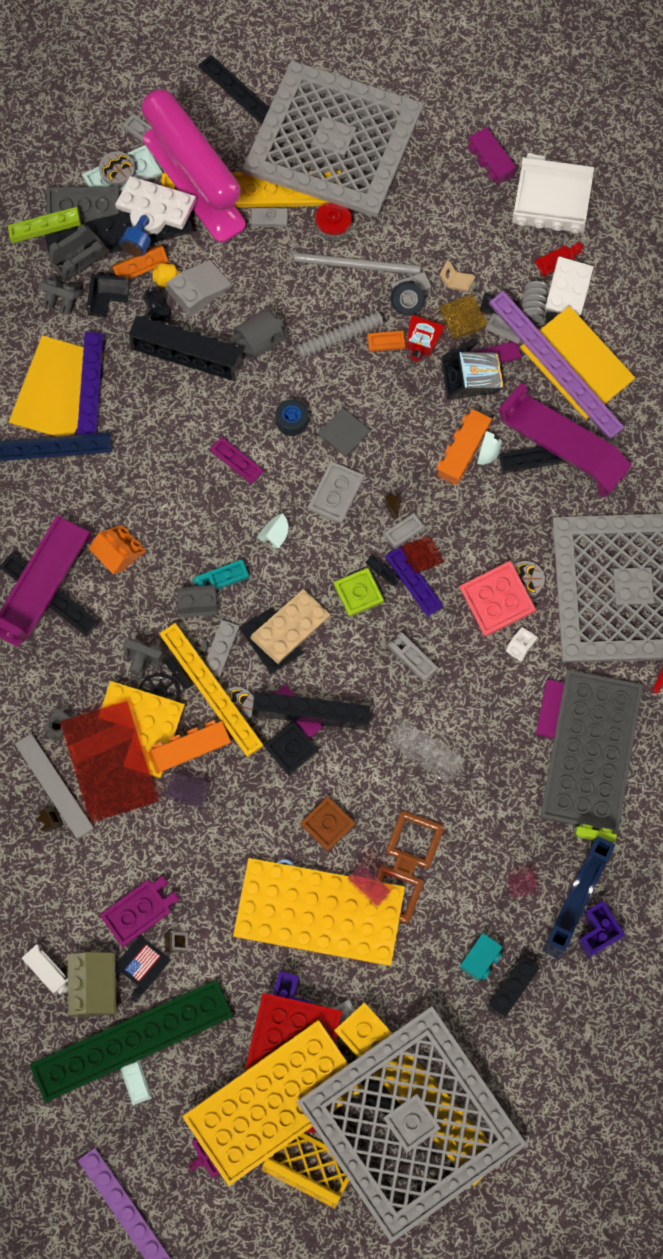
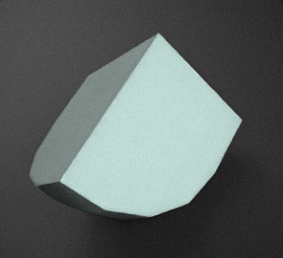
M486 431L477 464H488L497 458L502 440H496L493 433Z
M279 514L270 520L258 534L257 538L263 542L267 539L273 544V548H279L288 534V522L284 514Z

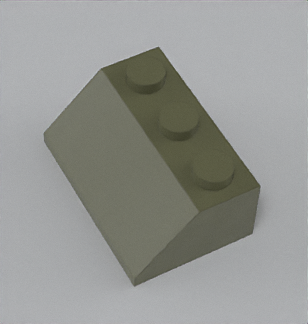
M84 952L69 954L68 1016L88 1018L116 1014L115 953Z

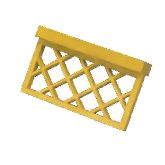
M304 1133L299 1136L303 1140L299 1141L297 1137L296 1142L287 1144L281 1149H284L287 1160L278 1162L272 1159L273 1155L265 1160L262 1171L334 1209L349 1182L347 1177L343 1182L342 1177L346 1175L344 1173L340 1174L337 1162L333 1156V1161L322 1164L319 1153L325 1151L330 1153L326 1145ZM305 1142L312 1143L314 1152L303 1154L300 1144ZM297 1145L301 1156L290 1159L287 1148ZM316 1155L319 1165L308 1169L305 1158ZM302 1159L305 1170L299 1172L293 1170L291 1162ZM334 1164L337 1175L326 1178L324 1167ZM321 1169L323 1180L317 1182L312 1180L310 1172ZM339 1178L341 1188L337 1193L330 1189L328 1181Z

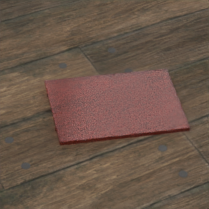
M128 701L112 704L102 709L60 721L90 823L137 808H144L147 805L158 802Z

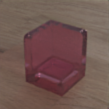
M532 871L508 876L507 881L511 898L535 894L536 887Z

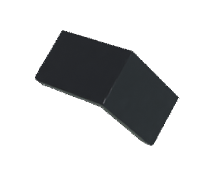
M91 274L87 300L88 316L106 317L109 301L127 303L129 292L128 278Z

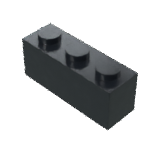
M523 956L487 1009L504 1021L540 968Z

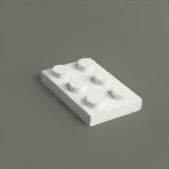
M558 257L544 309L560 314L570 306L578 315H581L594 266Z

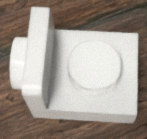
M521 627L510 641L506 652L522 661L538 637Z

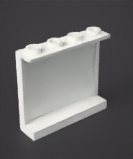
M523 157L512 223L520 226L530 225L536 228H552L556 231L566 230L572 233H584L594 167Z

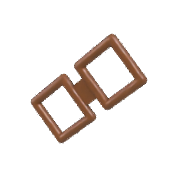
M406 811L400 812L386 848L387 854L397 857L394 868L381 865L374 881L382 882L385 874L415 885L405 913H400L399 921L407 924L411 920L424 885L422 879L412 876L416 865L423 868L431 866L444 831V826ZM405 820L435 830L425 859L395 849Z

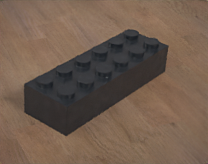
M136 315L129 332L131 350L234 382L237 379L242 365V348L235 343L228 344L218 338L205 337L199 332H189L183 327L176 328L166 322H157L147 316L141 317Z

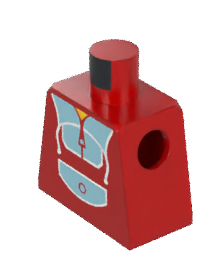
M412 315L406 349L412 350L410 359L419 362L422 354L431 356L444 334L445 326Z

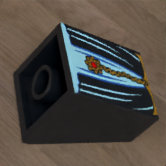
M459 352L442 364L447 400L495 394L503 389V378L501 376V364L498 353Z

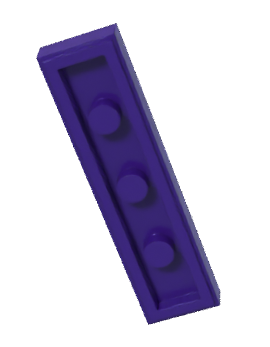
M401 546L385 556L387 562L426 617L443 608L441 602Z

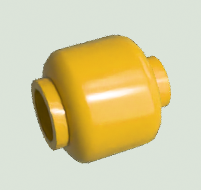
M159 263L156 268H153V282L158 287H167V282L178 275L180 271H177L174 264Z

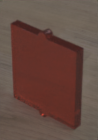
M430 536L401 546L407 558L406 562H409L415 574L444 563L438 551L439 548L435 546Z

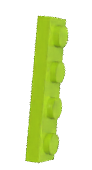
M78 207L10 224L8 225L10 241L15 243L80 226V213Z

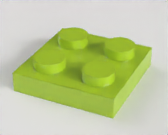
M368 568L333 582L348 617L384 603Z
M585 824L579 825L573 831L574 837L595 841L596 837L599 836L611 843H615L617 836L612 834L610 829L601 828L596 831L592 830L593 826Z

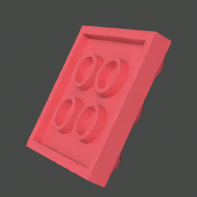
M511 561L459 586L485 637L536 612Z

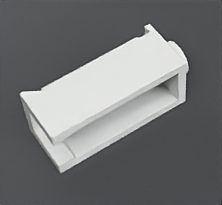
M35 945L22 957L24 962L55 996L58 993L62 995L68 990V978L43 950L40 951L38 945Z

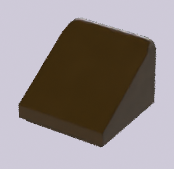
M385 495L384 504L392 518L396 520L398 518L399 497Z
M169 931L165 933V953L188 952V932Z

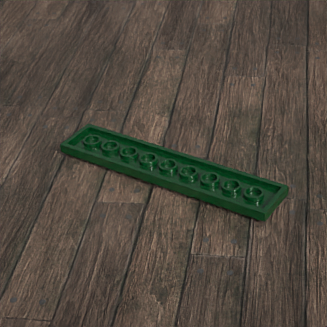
M217 980L36 1061L29 1066L44 1102L48 1103L116 1072L127 1065L140 1061L232 1019L233 1016Z

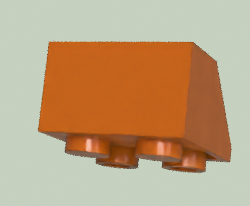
M122 525L99 532L88 548L113 575L124 571L146 552L141 543L135 540Z

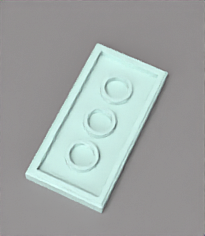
M145 145L126 153L134 162L135 171L133 177L150 181L162 175L161 169ZM99 167L82 174L88 187L117 186L114 184L109 185L103 181L100 176ZM126 184L119 186V195Z

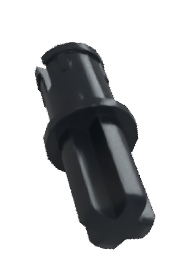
M374 554L367 559L366 564L377 573L378 577L384 578L391 586H395L399 582V577L388 569L389 566L382 563Z
M173 654L164 658V663L172 672V677L177 679L183 690L188 689L194 684Z

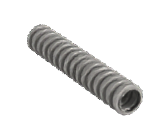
M375 311L374 314L365 315L364 318L356 319L353 323L349 322L348 325L344 324L343 327L339 326L338 329L329 330L327 334L323 333L322 336L318 335L317 338L313 337L312 340L308 339L307 342L298 343L296 346L297 352L302 359H305V356L309 357L311 354L319 353L321 350H326V347L331 348V345L336 346L337 343L341 344L342 341L350 340L353 336L357 337L358 334L362 335L363 332L367 333L368 330L372 331L373 328L377 329L378 326H383V318L378 311Z

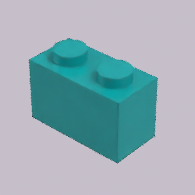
M482 933L459 969L477 982H480L481 979L486 980L492 971L489 969L493 962L497 964L503 954L500 951L503 947Z

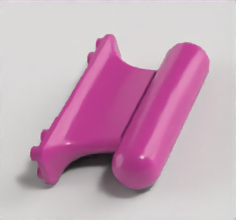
M156 89L149 92L144 97L141 106L144 118L152 127L143 136L145 146L180 192L196 196L197 201L193 211L211 236L220 243L230 240L241 233L246 227L244 218L234 206L239 199L241 190L237 180L173 94L164 89Z

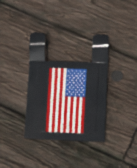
M139 936L115 964V978L121 972L138 986L131 994V999L134 1002H138L171 960L142 936Z

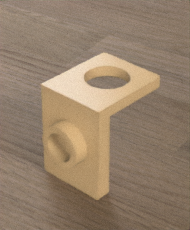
M450 261L446 262L440 273V277L445 285L455 290L468 291L475 279L473 274L456 272ZM449 268L450 275L446 278V271Z

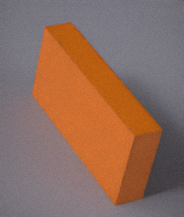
M404 330L367 333L369 352L406 349Z

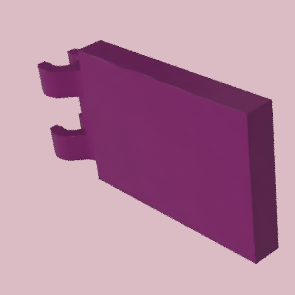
M164 876L152 884L149 880L145 881L100 914V917L122 948L172 913L169 907L180 900L175 892L166 898L160 890L169 884Z

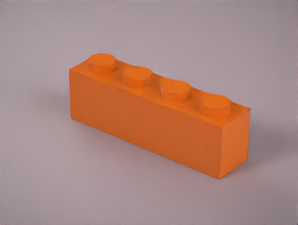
M473 409L469 415L465 414L461 423L463 424L461 430L457 429L454 434V443L448 445L445 451V459H441L437 465L438 477L458 486L486 431H488L492 418Z
M213 720L204 724L206 727L204 729L198 730V727L187 731V736L181 738L179 734L170 738V743L163 745L160 742L151 746L152 750L147 753L156 774L231 743L223 722L216 723Z

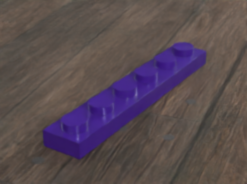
M85 332L77 435L96 433L103 333Z

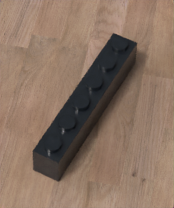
M255 691L251 716L367 730L371 706Z

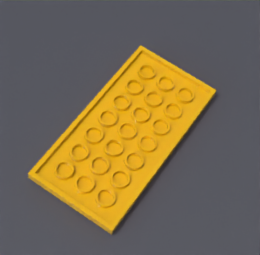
M248 858L233 937L391 966L405 887Z
M317 1020L182 1115V1118L227 1185L230 1186L313 1127L296 1101L349 1064L320 1021ZM361 1082L353 1087L364 1090ZM348 1091L336 1100L347 1102ZM352 1091L351 1099L360 1092ZM331 1103L328 1106H326V1109L329 1111V1113L331 1109ZM335 1103L334 1111L343 1104Z

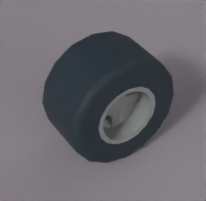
M407 281L396 285L391 291L390 296L391 305L394 310L408 316L419 312L425 300L422 289L415 283Z

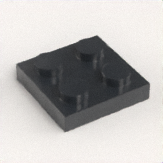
M292 722L264 745L265 750L288 777L319 753V750L295 722Z

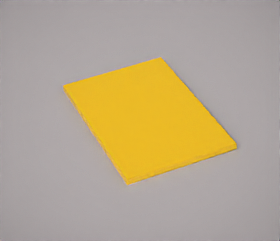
M570 306L539 330L604 405L635 379L632 373ZM522 344L520 349L585 419H588L589 417L531 351Z
M42 335L9 423L55 437L75 435L78 423L83 347ZM102 353L101 363L105 353Z

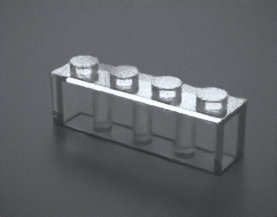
M401 718L387 737L390 748L395 751H403L406 758L413 762L417 760L422 764L421 767L428 772H436L438 778L446 783L448 781L453 783L465 765L466 759Z

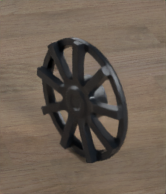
M472 338L467 343L465 341L462 342L458 348H452L451 352L443 355L442 359H440L441 362L445 363L459 352L470 351L478 344V341Z
M152 674L146 677L138 687V690L166 699L167 696H177L176 702L180 700L179 685L172 677L166 674ZM160 677L159 685L155 686L151 678ZM163 677L171 681L166 687H162ZM146 681L149 682L152 690L142 688ZM173 684L175 685L177 692H166Z

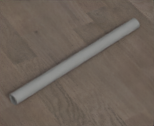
M296 252L294 254V262L415 275L419 274L421 266Z

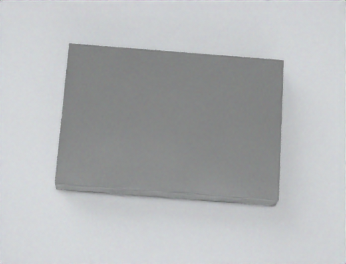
M330 461L307 510L342 524L365 475Z

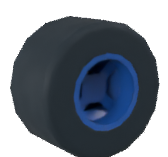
M294 399L282 402L275 412L278 430L288 436L301 434L308 425V410L306 406Z

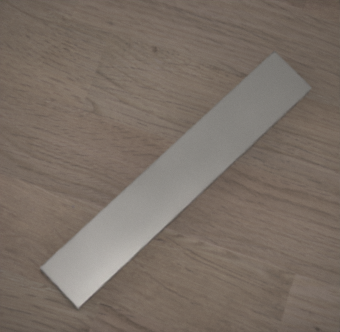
M29 734L16 742L15 746L76 839L79 840L93 831V826L33 735Z

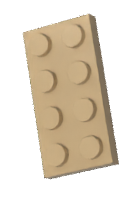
M303 589L251 635V639L279 664L319 628L331 614Z

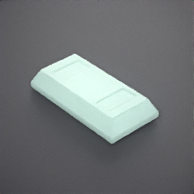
M140 1061L123 1067L121 1072L132 1104L135 1105L151 1099L152 1096Z

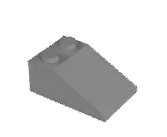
M209 260L179 273L168 281L167 292L192 317L233 285Z

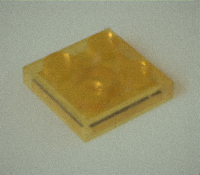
M472 294L439 306L438 310L453 340L485 329L487 326Z

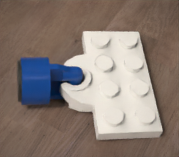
M130 176L115 204L116 209L131 213L132 227L126 228L119 242L121 248L129 255L140 257L145 254L151 242L149 235L153 233L157 235L162 231L165 224L183 229L197 201L196 196Z

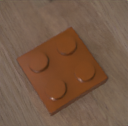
M328 796L300 823V826L327 852L356 825Z

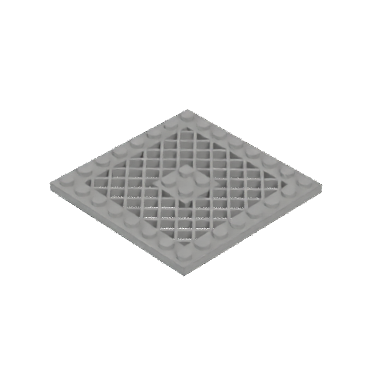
M291 60L244 163L242 174L378 217L424 103ZM310 88L311 92L304 93L303 89ZM326 93L328 97L321 99L319 95ZM315 97L317 101L310 103L308 99ZM341 98L344 100V102L341 104H337L336 100ZM304 101L305 105L298 107L297 103ZM331 102L333 106L326 108L324 104ZM359 104L361 108L354 110L353 105ZM320 106L322 110L315 113L313 108ZM348 108L350 112L343 114L341 110ZM376 109L378 113L371 115L369 111ZM309 110L310 115L303 116L302 112ZM337 112L339 116L332 118L330 114ZM365 113V118L360 119L358 115ZM392 114L394 119L387 120L386 116ZM298 115L299 119L292 121L291 116ZM353 117L355 121L348 123L346 119ZM381 118L383 123L376 124L375 120ZM314 120L316 124L309 126L307 122ZM370 122L372 127L365 129L364 124ZM300 124H303V126L305 127L300 130H297L296 126ZM356 127H359L361 131L356 132ZM289 128L293 130V132L289 134H286L284 131ZM387 128L389 132L382 134L380 130ZM373 132L377 134V136L373 138H370L369 134ZM308 133L310 138L303 140L301 136ZM364 136L366 140L359 142L357 138ZM297 138L299 142L291 144L290 140ZM381 141L383 146L376 148L374 144ZM286 142L287 146L280 148L278 144ZM311 144V149H308L306 145ZM370 146L372 150L365 152L363 148ZM302 147L304 151L297 154L295 149ZM358 150L360 154L353 156L351 152ZM291 151L292 156L285 158L284 153ZM319 152L321 157L314 159L312 155ZM279 155L281 160L274 162L272 158ZM375 155L377 160L370 162L368 157ZM308 157L309 161L302 163L300 159ZM333 158H336L337 163L330 164V162L328 161ZM364 159L366 164L359 166L357 161ZM297 162V166L290 167L289 163ZM324 162L326 167L319 169L317 164ZM353 164L354 168L347 170L346 165ZM313 166L315 171L308 173L306 168ZM341 168L343 172L336 174L334 170ZM369 169L371 174L364 175L362 171ZM330 172L331 176L324 178L323 174ZM358 173L360 178L353 180L351 175ZM346 177L349 182L341 184L340 179ZM361 183L365 185V188L358 189L356 186Z
M663 514L553 517L562 663L663 660V634L659 632L663 627V617L658 614L663 608V600L656 595L660 590H663V583L655 578L659 572L663 574V563L659 565L653 560L658 554L663 557V544L658 547L652 542L656 536L663 541ZM653 534L649 539L645 536ZM611 535H616L612 540H610L607 537ZM625 535H634V536H633L631 539H629V538H627ZM587 536H597V537L592 541V540H591L590 538H588ZM619 537L626 542L622 549L614 543ZM637 537L645 542L641 548L633 543ZM581 538L589 544L584 550L577 545ZM600 538L608 543L603 549L595 544ZM648 545L655 551L651 557L643 551ZM610 546L618 552L613 558L605 552ZM629 546L636 551L632 557L624 552ZM591 547L599 552L594 559L586 553ZM574 548L580 553L576 558L574 556ZM639 554L647 560L642 566L635 561ZM620 555L628 561L624 566L615 561ZM582 556L590 561L585 568L578 562ZM601 556L609 561L604 567L597 562ZM649 563L657 569L653 574L651 568H645ZM611 564L617 568L613 569V575L607 570ZM630 564H632V565L635 566L636 568H627V567H628ZM592 565H595L600 570L596 576L588 571ZM575 566L581 570V572L577 576ZM584 573L591 579L587 585L579 580ZM603 573L610 578L606 585L598 580ZM594 582L602 588L597 594L589 589ZM652 582L658 586L654 592ZM576 583L582 588L578 595ZM612 583H614V592L608 588ZM585 591L593 597L588 604L580 598ZM604 591L612 597L607 603L599 597ZM595 600L603 606L598 612L591 607ZM614 600L615 607H621L617 612L609 606ZM654 600L660 605L656 610L650 607L654 605ZM578 602L584 606V608L579 613ZM630 606H640V607L635 611V610L632 609ZM643 608L651 614L646 620L638 614ZM605 609L613 614L608 621L600 615ZM624 609L632 614L628 620L620 615ZM586 610L594 615L589 622L581 616ZM635 617L643 623L638 629L630 624ZM653 617L661 622L657 628L649 623ZM597 618L605 624L600 630L592 625ZM615 618L623 623L618 630L610 624ZM579 620L585 624V626L581 630L579 627ZM645 626L653 632L648 638L640 632ZM588 627L595 633L590 640L583 634ZM607 627L615 633L610 639L602 634ZM625 627H628L633 632L629 638L621 633ZM637 635V636H638L640 639H642V640H632V639ZM656 635V636H658L661 640H651V639ZM598 636H599L602 640H604V641L593 642ZM618 636V637H620L623 641H613V640Z
M432 1006L296 1101L391 1243L527 1145ZM427 1036L430 1042L423 1041L421 1039ZM416 1043L414 1054L404 1052ZM420 1043L430 1045L429 1056L418 1055ZM434 1048L442 1059L432 1057ZM399 1055L397 1066L387 1064ZM403 1055L414 1057L412 1068L401 1067ZM417 1058L428 1060L426 1071L415 1069ZM431 1061L442 1062L440 1074L430 1072ZM446 1065L454 1076L444 1075ZM382 1067L381 1078L370 1076ZM386 1067L397 1069L395 1080L384 1078ZM400 1070L411 1072L409 1083L399 1081ZM415 1072L425 1074L423 1086L413 1084ZM429 1075L440 1077L438 1088L427 1087ZM443 1078L454 1080L452 1091L442 1089ZM365 1079L364 1090L353 1088ZM369 1079L380 1081L378 1092L367 1090ZM383 1082L394 1083L392 1095L382 1093ZM457 1082L466 1094L456 1092ZM398 1084L409 1086L407 1098L396 1096ZM412 1087L423 1089L421 1099L418 1094L411 1097ZM427 1090L437 1092L435 1103L425 1101ZM348 1091L347 1102L336 1100ZM352 1091L363 1093L361 1104L350 1103ZM441 1092L451 1094L450 1106L439 1104ZM366 1094L377 1095L375 1107L365 1105ZM455 1095L466 1097L464 1109L453 1107ZM381 1096L392 1098L390 1110L379 1108ZM395 1099L405 1101L394 1109ZM469 1099L477 1111L468 1110ZM331 1103V1109L329 1113V1111L326 1109V1106H328ZM335 1103L346 1105L344 1117L333 1115ZM425 1105L435 1106L433 1116ZM349 1106L360 1107L359 1119L348 1117ZM438 1107L449 1109L447 1121L437 1119ZM364 1108L375 1110L373 1122L362 1120ZM453 1110L463 1112L462 1123L451 1122ZM378 1111L388 1113L383 1117L386 1124L376 1123ZM467 1113L478 1114L476 1126L465 1124ZM481 1116L489 1128L480 1127ZM333 1118L343 1119L342 1131ZM347 1120L358 1122L356 1134L345 1132ZM437 1122L446 1124L445 1136L434 1134L441 1129ZM361 1123L372 1125L370 1137L359 1135ZM450 1125L461 1126L459 1138L449 1136ZM376 1126L386 1128L385 1140L374 1138ZM465 1127L475 1129L473 1141L463 1139ZM390 1130L398 1142L388 1140ZM479 1130L489 1132L488 1144L477 1142ZM493 1134H494V1136L497 1138V1140L492 1143ZM345 1135L355 1137L354 1147L351 1146ZM433 1137L444 1138L442 1150L432 1149ZM359 1138L370 1140L368 1152L357 1150ZM429 1138L428 1148L417 1146ZM448 1139L458 1141L457 1153L446 1151ZM373 1141L384 1142L382 1154L371 1152ZM462 1142L473 1144L471 1156L460 1154ZM388 1143L398 1145L397 1157L386 1155ZM477 1145L487 1146L475 1155ZM402 1148L406 1153L412 1150L411 1160L400 1158ZM416 1149L427 1151L425 1162L415 1161ZM431 1151L442 1153L440 1165L429 1163ZM357 1153L367 1155L365 1165L363 1164ZM445 1154L456 1156L454 1168L444 1166ZM371 1156L381 1157L380 1169L369 1167ZM460 1157L469 1158L468 1161L458 1167ZM385 1158L396 1160L394 1172L383 1170ZM400 1161L410 1163L408 1175L398 1173ZM414 1164L425 1166L423 1177L412 1175ZM429 1166L439 1168L437 1180L427 1178ZM443 1169L453 1171L441 1180ZM369 1171L379 1172L377 1183ZM383 1173L393 1175L391 1187L381 1185ZM397 1176L408 1178L406 1190L395 1188ZM411 1179L422 1180L420 1192L410 1191ZM426 1181L436 1183L424 1192ZM380 1188L391 1190L389 1201ZM394 1191L405 1193L403 1204L392 1203ZM409 1194L419 1195L407 1204ZM392 1206L401 1207V1209L396 1212Z

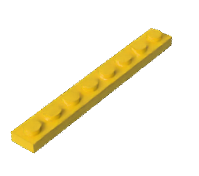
M176 623L159 633L162 640L220 721L223 722V725L245 756L248 758L263 748L261 741Z

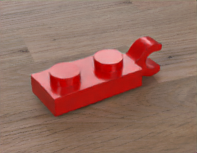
M580 242L574 244L570 249L565 245L536 259L534 263L544 277L554 272L558 257L575 261L574 257L583 253L582 249L584 247Z

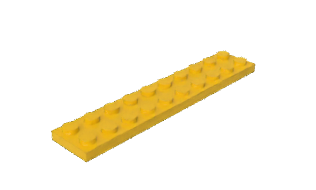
M341 170L335 171V173L339 174L341 173ZM231 172L241 188L239 199L234 204L236 208L321 206L328 203V201L242 174V172ZM330 172L324 173L323 176L324 178H328L331 176ZM162 173V186L179 191L168 175Z
M365 1002L334 1030L358 1058L393 1034ZM399 1055L387 1064L397 1066ZM403 1055L401 1067L412 1068L414 1057ZM417 1061L415 1069L426 1071ZM382 1067L373 1073L375 1077L381 1078ZM386 1067L384 1078L395 1080L397 1069ZM400 1070L399 1081L409 1083L411 1072ZM415 1072L413 1084L423 1086L425 1074ZM429 1075L427 1087L438 1088V1083ZM383 1082V1086L392 1095L394 1083ZM398 1084L396 1096L407 1098L409 1086ZM412 1087L411 1097L418 1094L421 1099L423 1089ZM427 1090L425 1101L435 1103L437 1092ZM441 1092L439 1104L450 1106L451 1098L447 1093ZM396 1099L400 1105L405 1102L404 1100ZM425 1105L433 1116L435 1106ZM438 1107L437 1119L447 1121L449 1109ZM453 1110L451 1122L462 1123L463 1112ZM466 1117L465 1124L476 1126L468 1117ZM437 1122L441 1129L434 1134L445 1136L446 1124ZM450 1125L449 1136L459 1138L461 1126ZM465 1127L463 1139L473 1141L475 1129ZM479 1130L477 1142L488 1144V1139ZM433 1137V1142L442 1150L444 1138ZM448 1139L446 1151L457 1153L458 1141ZM462 1142L460 1154L471 1156L473 1144ZM477 1145L475 1155L487 1146ZM445 1154L455 1165L456 1156ZM460 1157L458 1167L468 1161L469 1158ZM479 1179L472 1185L475 1186L481 1179Z

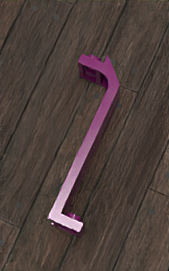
M523 383L519 384L499 408L502 423L590 475L597 483L598 493L604 498L615 490L616 484L625 478L627 471L632 466L614 445L531 398L528 394L527 386Z
M56 515L0 610L1 639L19 647L31 636L85 543L90 545L94 538L89 531Z

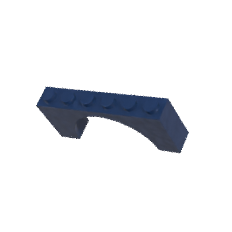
M599 836L596 837L542 952L558 960L562 958L591 893L613 852L615 844Z

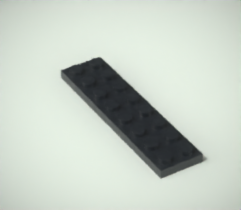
M123 212L84 222L81 225L88 226L109 249V254L123 251L119 242L126 228L132 227L131 213ZM188 217L183 229L165 224L162 231L157 235L155 233L149 235L150 243L193 233L190 217ZM79 226L44 235L48 252L51 244L61 242L76 232ZM93 240L92 242L87 244L86 249L88 247H91L92 244L96 242V240ZM61 261L56 266L64 265L66 261Z

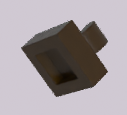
M44 808L39 811L40 816L36 821H43L44 827L40 828L41 831L58 829L63 826L56 808Z

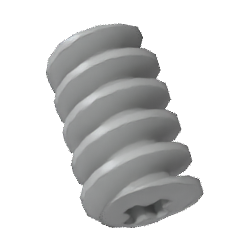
M541 281L529 282L524 288L522 312L532 323H541L543 321L544 302H546L544 296L547 295L546 289L548 286Z

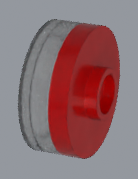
M331 202L325 203L316 212L315 230L325 239H342L350 230L351 213L346 207Z

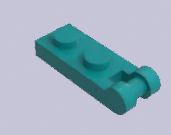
M239 560L193 578L194 585L199 587L205 586L204 582L209 580L210 585L208 586L215 585V591L249 579V575L243 560Z

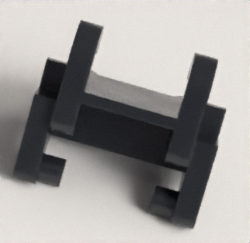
M156 287L146 290L143 300L148 304V317L154 321L168 318L169 309L164 304L166 292Z

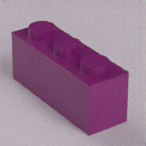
M487 127L469 137L468 151L472 155L475 154L479 166L485 168L490 181H494L496 185H499L515 176L516 166Z

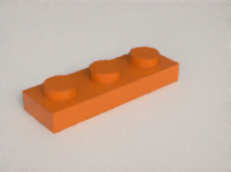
M158 245L146 250L143 256H132L111 266L115 276L127 277L129 280L156 268L159 263L167 264L169 261L163 246Z

